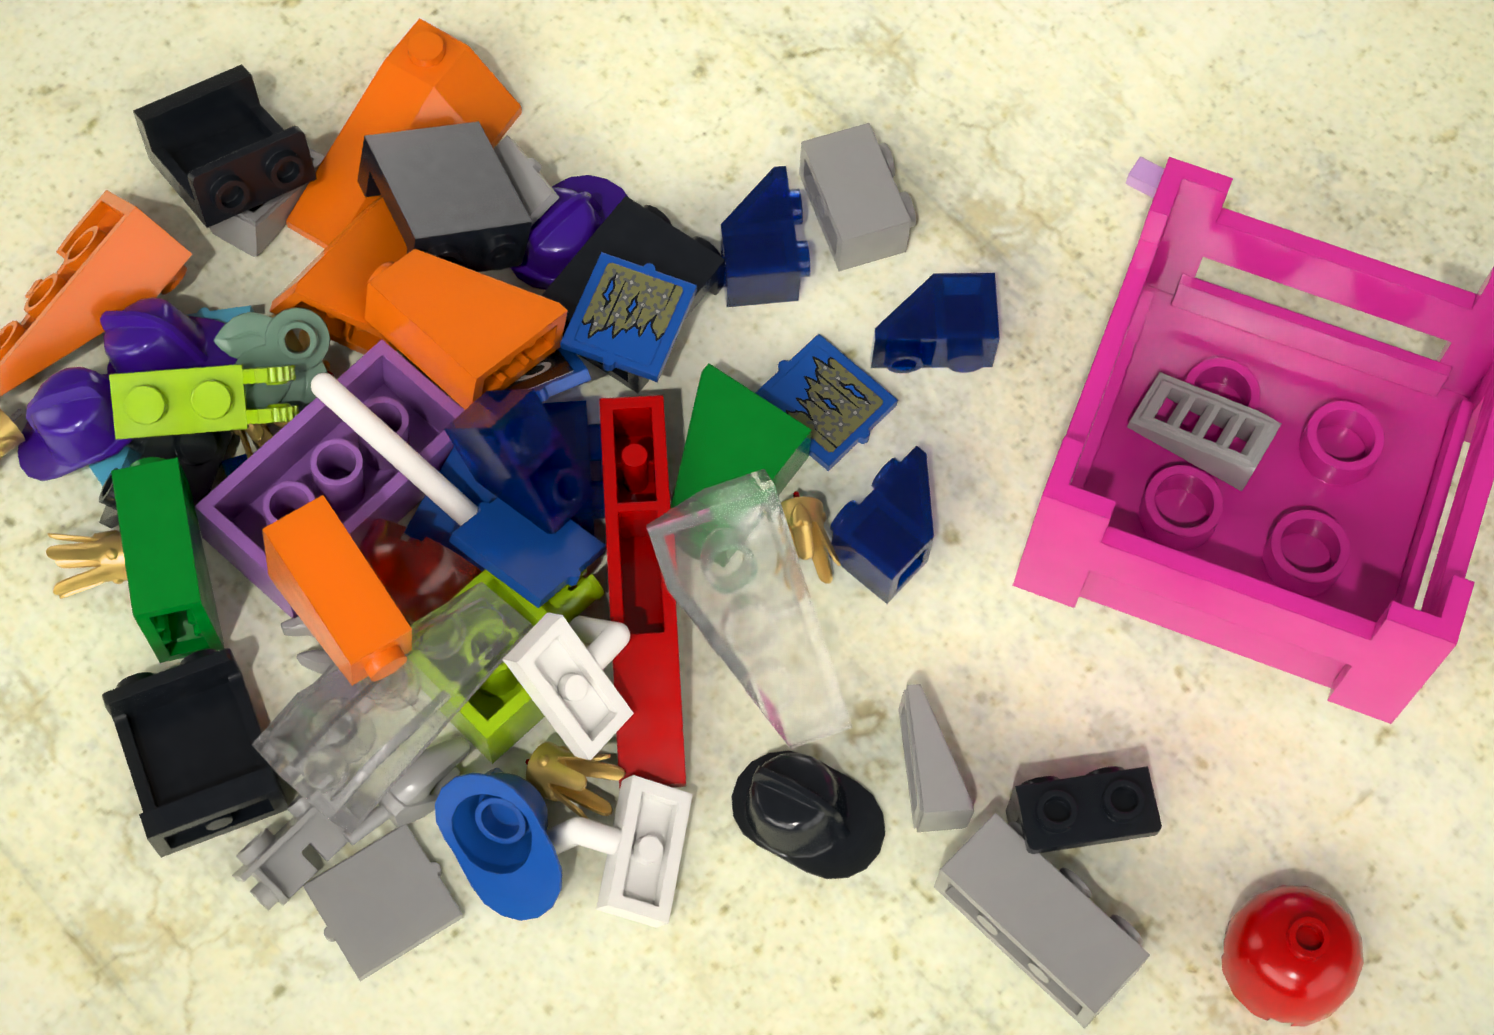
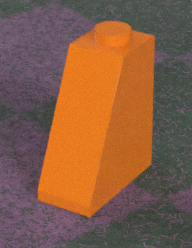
M382 196L364 209L272 301L269 312L277 315L279 312L291 307L310 309L325 321L329 329L330 340L363 355L381 339L395 351L398 350L365 320L367 283L369 278L382 264L388 261L395 263L407 254V246Z
M413 249L395 263L388 261L382 264L371 275L367 283L365 320L466 412L472 415L484 406L486 402L505 390L561 347L560 342L563 337L568 310L559 302L423 251Z
M324 495L262 529L268 576L352 686L368 676L373 682L379 681L404 665L407 661L405 654L412 650V628Z

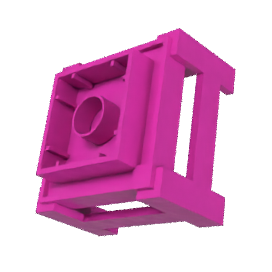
M1169 157L1066 436L1063 438L1043 491L1012 586L1075 608L1079 597L1085 598L1331 688L1327 701L1392 724L1457 645L1475 583L1465 579L1494 480V266L1477 294L1223 208L1233 178ZM1205 257L1446 340L1447 343L1435 361L1195 278L1202 258ZM1159 372L1255 409L1282 423L1243 491L1234 488L1127 427ZM1166 398L1154 418L1167 423L1178 404ZM1189 410L1179 428L1191 433L1200 416ZM1212 423L1204 438L1216 443L1224 429ZM1235 436L1229 448L1241 453L1247 442ZM1465 441L1470 443L1420 611L1414 609L1463 442Z

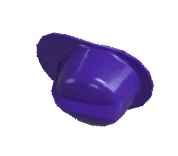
M592 175L569 177L552 186V189L560 198L531 226L522 264L510 267L515 276L532 288L546 290L622 199L627 196L621 187L608 179Z
M155 297L141 299L127 306L122 311H105L100 317V323L105 331L104 349L110 360L107 366V374L233 365L238 360L226 354L214 342L216 335L225 323L214 319L188 316L164 299Z
M71 367L52 374L41 384L34 398L27 404V422L21 432L25 441L19 444L17 451L20 467L28 477L39 481L60 478L87 465L103 461L118 454L133 440V438L115 439L110 374H100L85 367Z

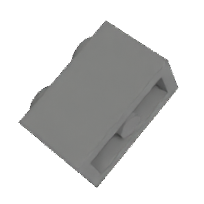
M870 123L802 141L799 175L838 271L906 252L910 227L916 225L915 210L909 194L906 191L899 193L893 179L895 176V166L891 151L886 143L878 144Z

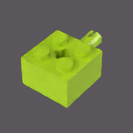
M485 569L412 632V650L405 654L407 661L401 666L404 676L492 764L545 717L505 662L502 663V659L546 613L563 615L570 624L575 617L579 616L596 599H600L604 595L602 586L592 574L587 579L584 577L587 569L581 572L576 585L571 586L567 584L539 609ZM487 660H490L493 664L499 666H494L490 664L484 667L482 664Z

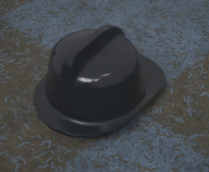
M793 751L768 753L752 761L738 776L731 796L733 817L742 834L757 846L771 852L806 873L824 879L849 878L866 870L880 853L885 837L883 812L874 796L857 781L817 760L813 756Z

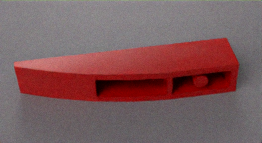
M663 395L599 398L610 620L625 624L630 631L628 644L613 659L614 687L634 713L616 732L618 766L626 772L624 778L619 780V789L622 780L632 775L669 787H686Z

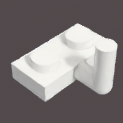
M546 613L502 659L574 756L591 761L634 714L603 672L605 667L630 640V631L623 623L577 616L569 624L563 615Z
M632 775L621 782L613 827L584 817H573L547 829L546 833L557 854L578 845L607 854L596 910L656 928L669 923L693 794Z

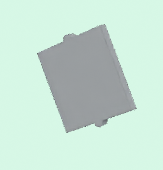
M407 824L400 826L303 885L327 926L324 929V936L330 942H337L360 982L464 918L440 879L442 874L440 864L437 862L430 863Z

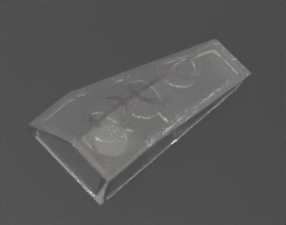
M765 469L702 489L646 525L667 590L699 628L713 650L726 663L743 685L747 694L790 749L853 728L776 486Z
M480 582L410 625L412 628V650L405 654L407 661L397 671L375 682L371 681L368 676L352 686L338 668L298 692L252 743V746L278 775L331 822L353 833L503 662L502 659L533 627L527 619L483 582Z

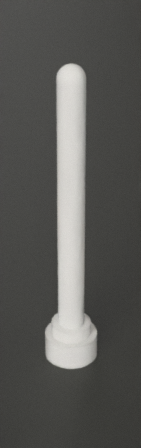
M319 373L312 379L311 390L313 394L456 523L461 526L476 515L478 506L329 373Z

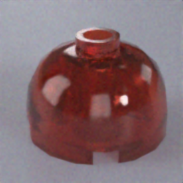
M382 518L374 519L359 549L405 617L412 631L421 626L482 572L462 556L428 537H425L423 542L415 538H409L408 541H404L401 537L407 527Z

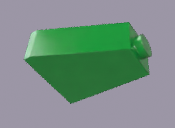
M709 363L701 372L670 508L671 527L675 543L687 555L699 561L708 558L723 568L808 459L812 429Z
M147 457L133 462L127 468L112 470L111 475L132 613L160 663L185 658L194 652L204 649H215L217 651L225 649L192 492L178 457L171 459Z

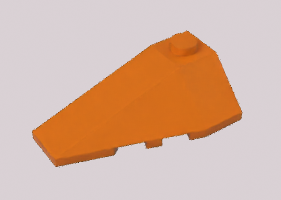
M419 18L380 66L316 170L317 179L308 183L286 219L287 227L325 249L364 209L382 196L365 197L357 181L364 136L479 121L494 148L522 114L521 105L467 44Z
M106 190L67 235L56 251L64 258V262L58 271L49 275L44 280H36L26 293L25 297L28 299L25 303L24 311L27 315L22 322L19 323L13 320L0 330V397L105 332L100 323V317L105 311H122L127 306L141 299L156 298L160 293L166 295L171 292L185 276L187 267L184 264L192 256V253L136 206Z

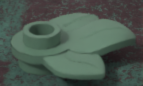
M287 308L274 317L256 312L242 313L228 321L214 339V342L222 351L238 359L235 364H243V369L295 365L296 380H290L287 384H245L247 408L267 407L269 404L281 402L298 405L300 413L316 398L311 390L312 379L319 373H328L322 360L325 358L330 345L329 329L325 321L316 312L307 308ZM294 328L305 330L310 337L309 346L302 351L290 349L285 342V336L288 331Z

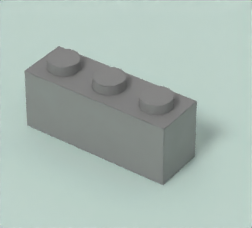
M996 813L939 871L934 888L1084 1029L1130 981L1150 956L1141 947L1143 940L1130 923L1118 915L1108 917L1089 899L1092 896L1091 891L1075 873L1067 868H1061L1058 871L1040 853L1030 854L1026 850L1021 825L1014 821L1007 824Z

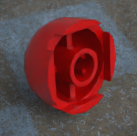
M1281 885L1253 896L1233 916L1225 932L1224 953L1221 956L1222 972L1233 995L1253 1015L1266 1021L1271 1018L1281 1023H1293L1291 1026L1306 1027L1326 1019L1336 1012L1353 994L1364 964L1362 937L1351 915L1331 896L1308 886Z

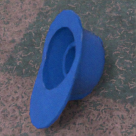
M494 768L485 774L473 772L456 776L441 788L435 802L436 823L444 840L457 858L471 887L483 903L501 916L519 921L539 918L550 910L562 890V868L556 850L546 833L548 809L541 793L529 781L516 774L504 773L500 768Z

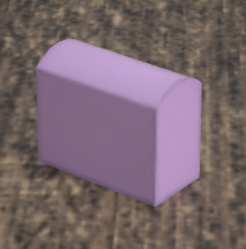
M1140 156L1128 174L1126 184L1154 198L1164 168Z

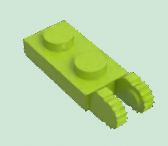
M243 364L109 375L116 440L248 429L249 424L288 422L299 414L298 405H290L289 403L269 404L267 407L247 408L245 384L265 383L266 385L287 384L290 380H296L295 365L243 369Z

